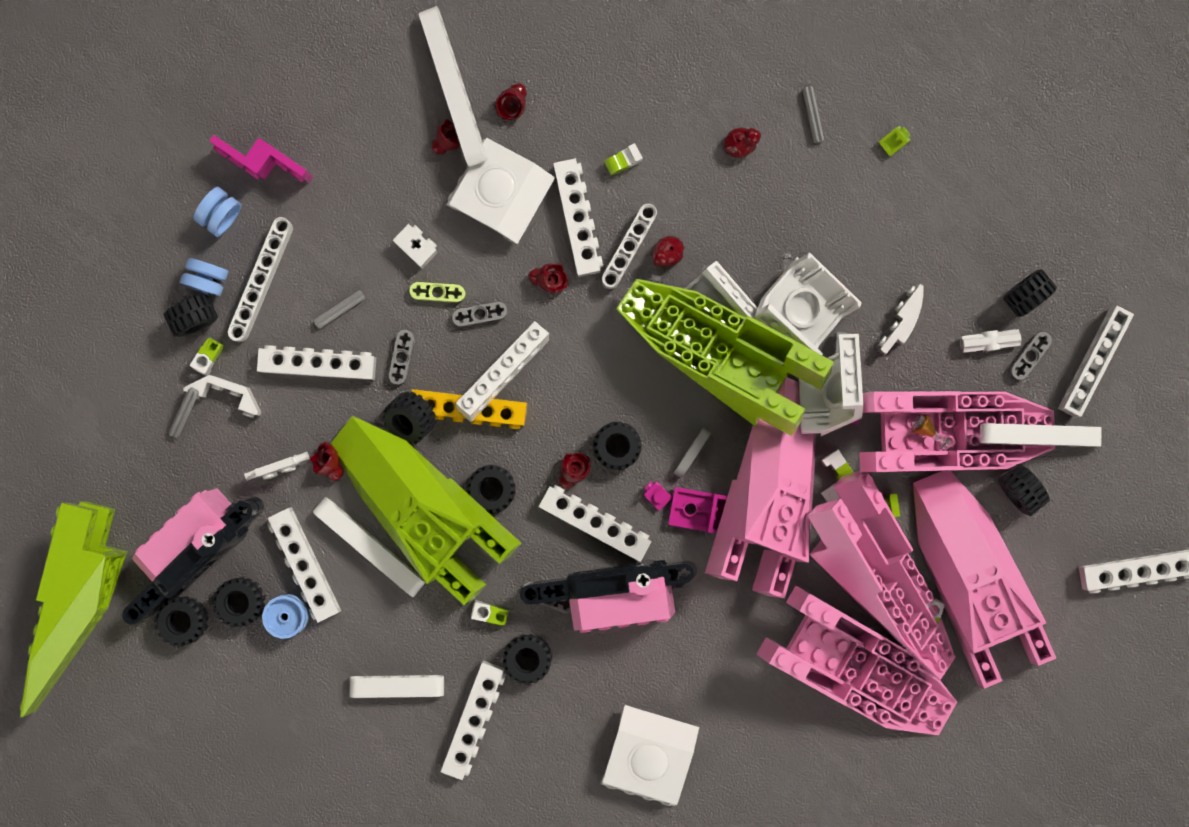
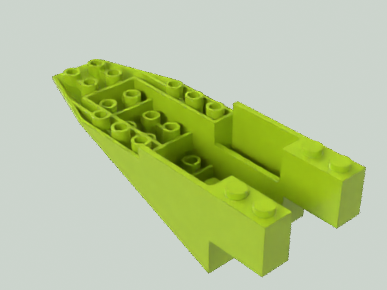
M636 279L616 308L658 354L755 427L761 419L790 436H793L800 425L805 408L778 394L777 392L790 373L821 390L829 378L834 364L832 360L748 315L745 318L697 291Z
M352 416L330 443L337 450L339 461L359 496L426 584L436 579L463 605L476 598L487 585L456 556L451 558L463 542L471 537L499 564L508 559L521 545L518 539L451 478L447 479L406 440Z
M82 501L78 505L68 502L61 503V506L57 508L56 517L58 518L56 525L51 530L52 541L36 598L37 601L44 603L39 608L38 616H40V619L33 631L35 636L34 642L28 650L30 657L23 700L20 704V717H25L37 711L109 607L128 551L106 546L115 512L114 508L87 501Z

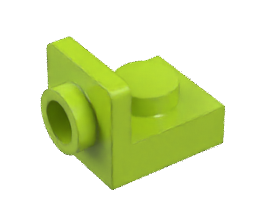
M898 126L882 138L879 143L891 157L911 141L909 138L910 133L905 127L901 128Z
M897 493L886 494L887 499L884 500L893 516L900 517Z

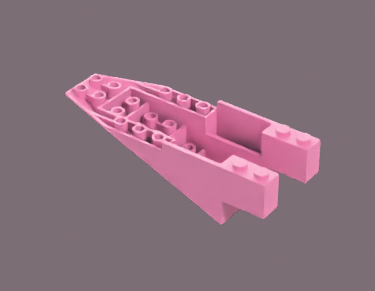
M786 377L777 393L800 405L799 382ZM761 419L756 427L752 426L737 480H732L705 570L706 574L720 579L737 581L748 543L758 544L771 550L763 551L752 590L766 596L785 599L795 561L809 563L811 521L808 515L812 511L816 433L801 434V423L793 436L786 434Z
M1007 392L863 393V413H881L882 452H860V472L1008 469L1055 449V446L980 443V424L1055 425L1054 410ZM923 415H929L936 430L933 437L914 434L912 431L915 423Z
M942 470L914 482L913 491L918 544L940 593L939 597L945 604V611L977 685L985 689L1002 681L989 647L1017 635L1020 637L1031 664L1039 666L1056 659L1042 626L1046 624V621L989 513L951 470Z
M858 471L842 476L834 485L840 499L817 505L808 515L821 538V541L809 555L938 680H941L955 659V655L942 618H940L939 624H937L933 617L937 616L939 612L938 606L931 604V601L935 600L933 593L929 590L923 576L919 573L913 559L908 554L913 551V548L869 473Z
M795 586L786 603L806 615L787 648L766 637L757 655L776 668L885 728L939 735L957 704L956 699L944 684L906 649Z

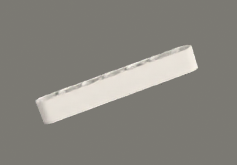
M278 217L273 221L229 326L228 336L234 341L244 342L249 337L292 234L293 226L284 217ZM281 223H286V230L282 232L279 231V225ZM274 240H279L280 244L277 249L271 248ZM266 258L272 259V264L269 267L264 266ZM260 275H264V283L258 285L257 278ZM252 293L257 294L255 302H250L249 296ZM248 310L250 317L247 320H243L242 313ZM241 328L243 331L242 336L236 338L235 330Z
M983 423L980 424V443L1101 447V427Z
M324 497L313 510V513L410 596L414 597L426 583L422 577L327 497Z

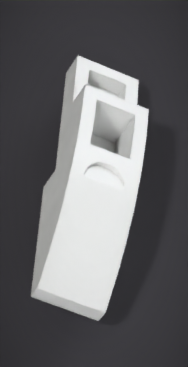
M923 285L912 286L906 294L909 296L906 301H901L895 308L897 312L894 317L900 321H895L889 329L892 331L889 336H884L878 343L880 347L877 351L880 354H887L895 342L900 345L904 344L910 336L920 314L923 301Z

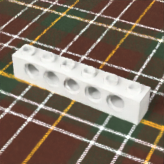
M576 158L553 163L578 277L600 273L603 262L601 256H597L596 249H599L597 237L593 238L592 234L595 226L593 219H589L588 216L591 208L589 200L585 201L584 193H587L585 181L581 182L580 175L583 174L581 163L577 164ZM567 177H574L576 182L573 185H568L565 182ZM572 195H578L580 201L573 204L569 198ZM581 213L584 216V220L576 222L573 219L574 215ZM580 232H586L589 237L587 240L581 241L577 236ZM589 250L593 256L586 260L581 256L582 252Z
M1117 305L1109 308L1058 407L1059 410L1074 418L1083 415L1134 316L1133 313Z
M534 321L456 402L457 410L472 422L549 341V333Z
M265 345L264 349L259 348L257 372L375 380L376 357L372 356L370 352H360V355H352L353 351H341V354H334L333 350L322 349V353L314 352L312 348H303V351H295V347H284L283 350H276V346ZM277 355H282L283 362L280 365L275 363ZM297 356L302 358L300 366L294 365V359ZM319 357L322 363L318 368H315L313 360ZM334 359H339L341 361V365L338 369H334L332 367V361ZM354 360L360 362V367L357 370H352L351 363Z
M557 485L554 488L551 486L548 488L539 505L540 508L641 562L652 542L648 539L649 535L642 531H639L637 534L631 530V525L625 522L621 524L615 522L616 517L608 513L602 515L597 512L599 508L590 503L587 506L580 503L582 499L573 494L570 497L565 495V490ZM558 499H566L568 502L567 508L559 509L557 507ZM578 507L585 511V515L580 519L576 518L573 514L574 510ZM593 517H599L602 521L601 525L597 528L592 527L590 524ZM610 526L618 528V534L615 537H611L607 533ZM628 535L635 537V543L632 546H627L624 543V539Z
M292 507L269 517L267 525L271 533H275L277 537L276 544L279 550L284 551L286 556L284 557L285 563L294 572L292 575L293 580L302 589L301 596L304 602H308L311 608L309 613L312 619L320 622L341 611L339 604ZM285 525L291 530L289 536H285L282 533V528ZM292 543H296L299 546V551L296 554L290 549ZM301 560H304L307 563V569L305 571H302L299 568V562ZM308 578L315 580L316 585L314 588H310L307 585ZM317 595H321L324 598L323 605H318L315 602Z
M1189 549L1080 566L1079 573L1082 589L1089 591V593H1099L1103 588L1118 590L1122 585L1137 587L1141 582H1146L1147 585L1156 584L1160 579H1165L1166 582L1175 581L1179 576H1184V579L1189 578ZM1180 561L1181 568L1177 571L1175 564ZM1161 564L1162 571L1158 574L1156 567ZM1139 567H1142L1144 572L1143 575L1139 577L1137 574V570ZM1120 570H1123L1125 576L1120 580L1118 573ZM1104 572L1106 579L1101 583L1099 576Z
M483 660L443 764L442 773L463 780L464 775H469L472 767L469 764L471 757L475 758L479 747L476 746L478 739L482 740L486 729L482 727L485 721L489 722L493 711L489 709L492 703L496 704L499 692L496 690L499 684L503 685L506 674L503 673L505 668ZM485 680H491L494 684V687L491 689H486L483 685V682ZM478 698H484L487 702V705L485 707H479L476 703V700ZM477 716L480 719V723L472 725L469 720L470 717ZM465 734L471 735L473 742L465 743L463 736ZM464 753L466 760L458 761L456 754Z

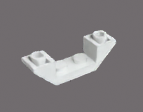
M208 375L184 387L183 391L186 392L191 387L199 391L197 399H200V396H207L211 384V388L220 391L226 388L230 390L229 394L241 397V394H243L238 408L243 411V415L254 418V415H261V410L248 387L212 375Z

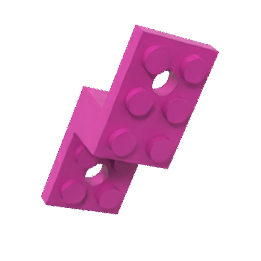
M215 135L209 140L214 145L212 148L225 158L230 156L228 159L241 169L245 167L244 170L257 180L259 177L265 180L276 164L285 172L289 169V173L301 183L303 180L309 183L313 178L306 169L260 138L257 139L246 156Z
M674 487L668 525L716 534L727 496ZM690 503L696 507V511L692 515L685 512L686 505Z

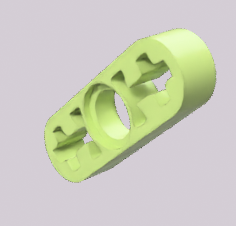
M415 282L410 287V295L416 300L459 303L466 296L464 288L455 284ZM418 286H420L422 290H427V286H430V297H426L427 293H420V296H417V294L413 291L414 289H417ZM436 287L443 289V295L439 298L434 297L432 294L433 289ZM446 287L449 288V292H455L458 289L462 295H459L458 299H455L454 295H448L449 298L445 299L447 295Z

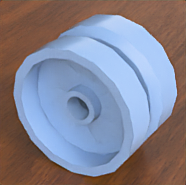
M216 187L201 201L195 211L193 220L202 227L207 226V230L218 237L226 232L235 221L242 204L233 197L228 198V193Z
M188 257L185 268L195 272V275L184 273L179 283L191 287L192 290L221 297L224 287L219 283L213 282V279L225 281L229 271Z
M293 594L280 595L270 600L265 606L262 614L263 625L267 632L274 637L281 639L290 638L306 627L309 620V608L299 596ZM285 613L288 615V619H284L283 615Z

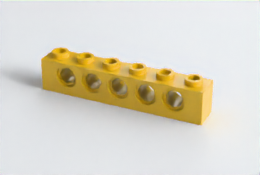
M412 389V392H415L416 395L423 396L424 400H433L435 402V408L432 411L436 414V420H444V417H451L453 422L463 423V419H467L456 408V402L463 395ZM493 399L486 406L492 408V415L484 417L481 411L471 422V424L482 425V421L490 422V426L501 427L502 423L509 424V428L520 429V426H525L527 403ZM448 402L454 404V410L451 413H447L444 410V406ZM504 409H510L512 412V416L508 420H504L501 417V412Z

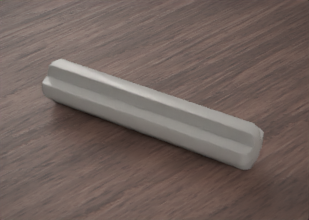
M812 86L803 88V96L813 142H822L824 136Z
M358 290L314 319L315 325L318 328L324 327L365 300L364 294Z
M193 387L188 389L169 430L170 436L174 438L180 436L198 397L199 391Z

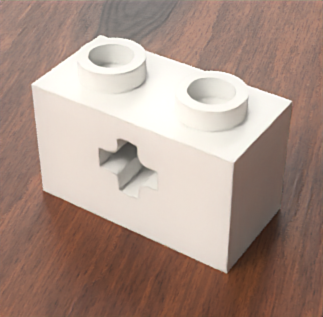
M408 224L393 241L423 269L438 253L435 249L437 245L430 238L425 240L421 236L423 232L416 225L411 227ZM417 242L421 247L419 249L417 247L414 248L413 243Z

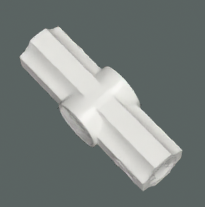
M1019 329L998 332V330L981 332V334L960 337L962 353L981 350L987 352L1000 350V348L1021 346Z

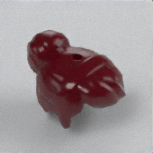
M514 84L511 88L501 92L497 97L495 108L498 117H501L503 120L512 121L514 118L518 119L522 116L526 106L525 97L527 95L526 87L523 84Z
M446 119L438 127L436 138L432 141V150L438 155L445 154L448 150H454L461 146L454 123Z
M741 127L733 129L724 139L723 145L726 154L734 158L746 157L756 149L761 133L754 128L747 129Z
M675 236L661 238L652 251L654 265L661 268H670L680 262L683 258V242Z
M548 263L541 268L533 269L528 274V279L533 285H538L541 289L551 294L560 293L568 287L567 275L563 272L564 269L561 264Z
M324 441L318 446V452L314 453L308 460L313 463L314 473L325 475L332 481H338L343 475V469L339 466L338 452L332 444Z
M567 453L560 464L561 475L558 478L561 488L566 490L573 488L576 483L584 480L589 475L591 464L588 456L582 453Z

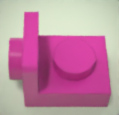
M657 481L654 484L652 482L648 483L643 489L645 491L643 495L659 511L673 498Z

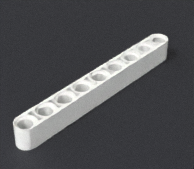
M437 6L420 12L419 17L468 166L471 167L487 161L488 158L441 13Z

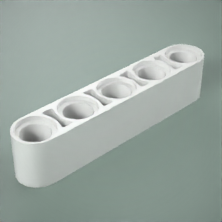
M645 204L640 208L603 274L602 284L606 289L616 288L656 218L657 210L654 205ZM649 209L653 212V216L646 218L643 216V211ZM641 226L644 232L641 235H637L634 233L633 228ZM625 243H633L635 249L633 251H626L624 248ZM617 259H623L625 261V266L623 268H617L615 266V261ZM607 276H614L616 282L613 285L607 284L605 281Z
M443 675L350 677L351 698L444 696Z

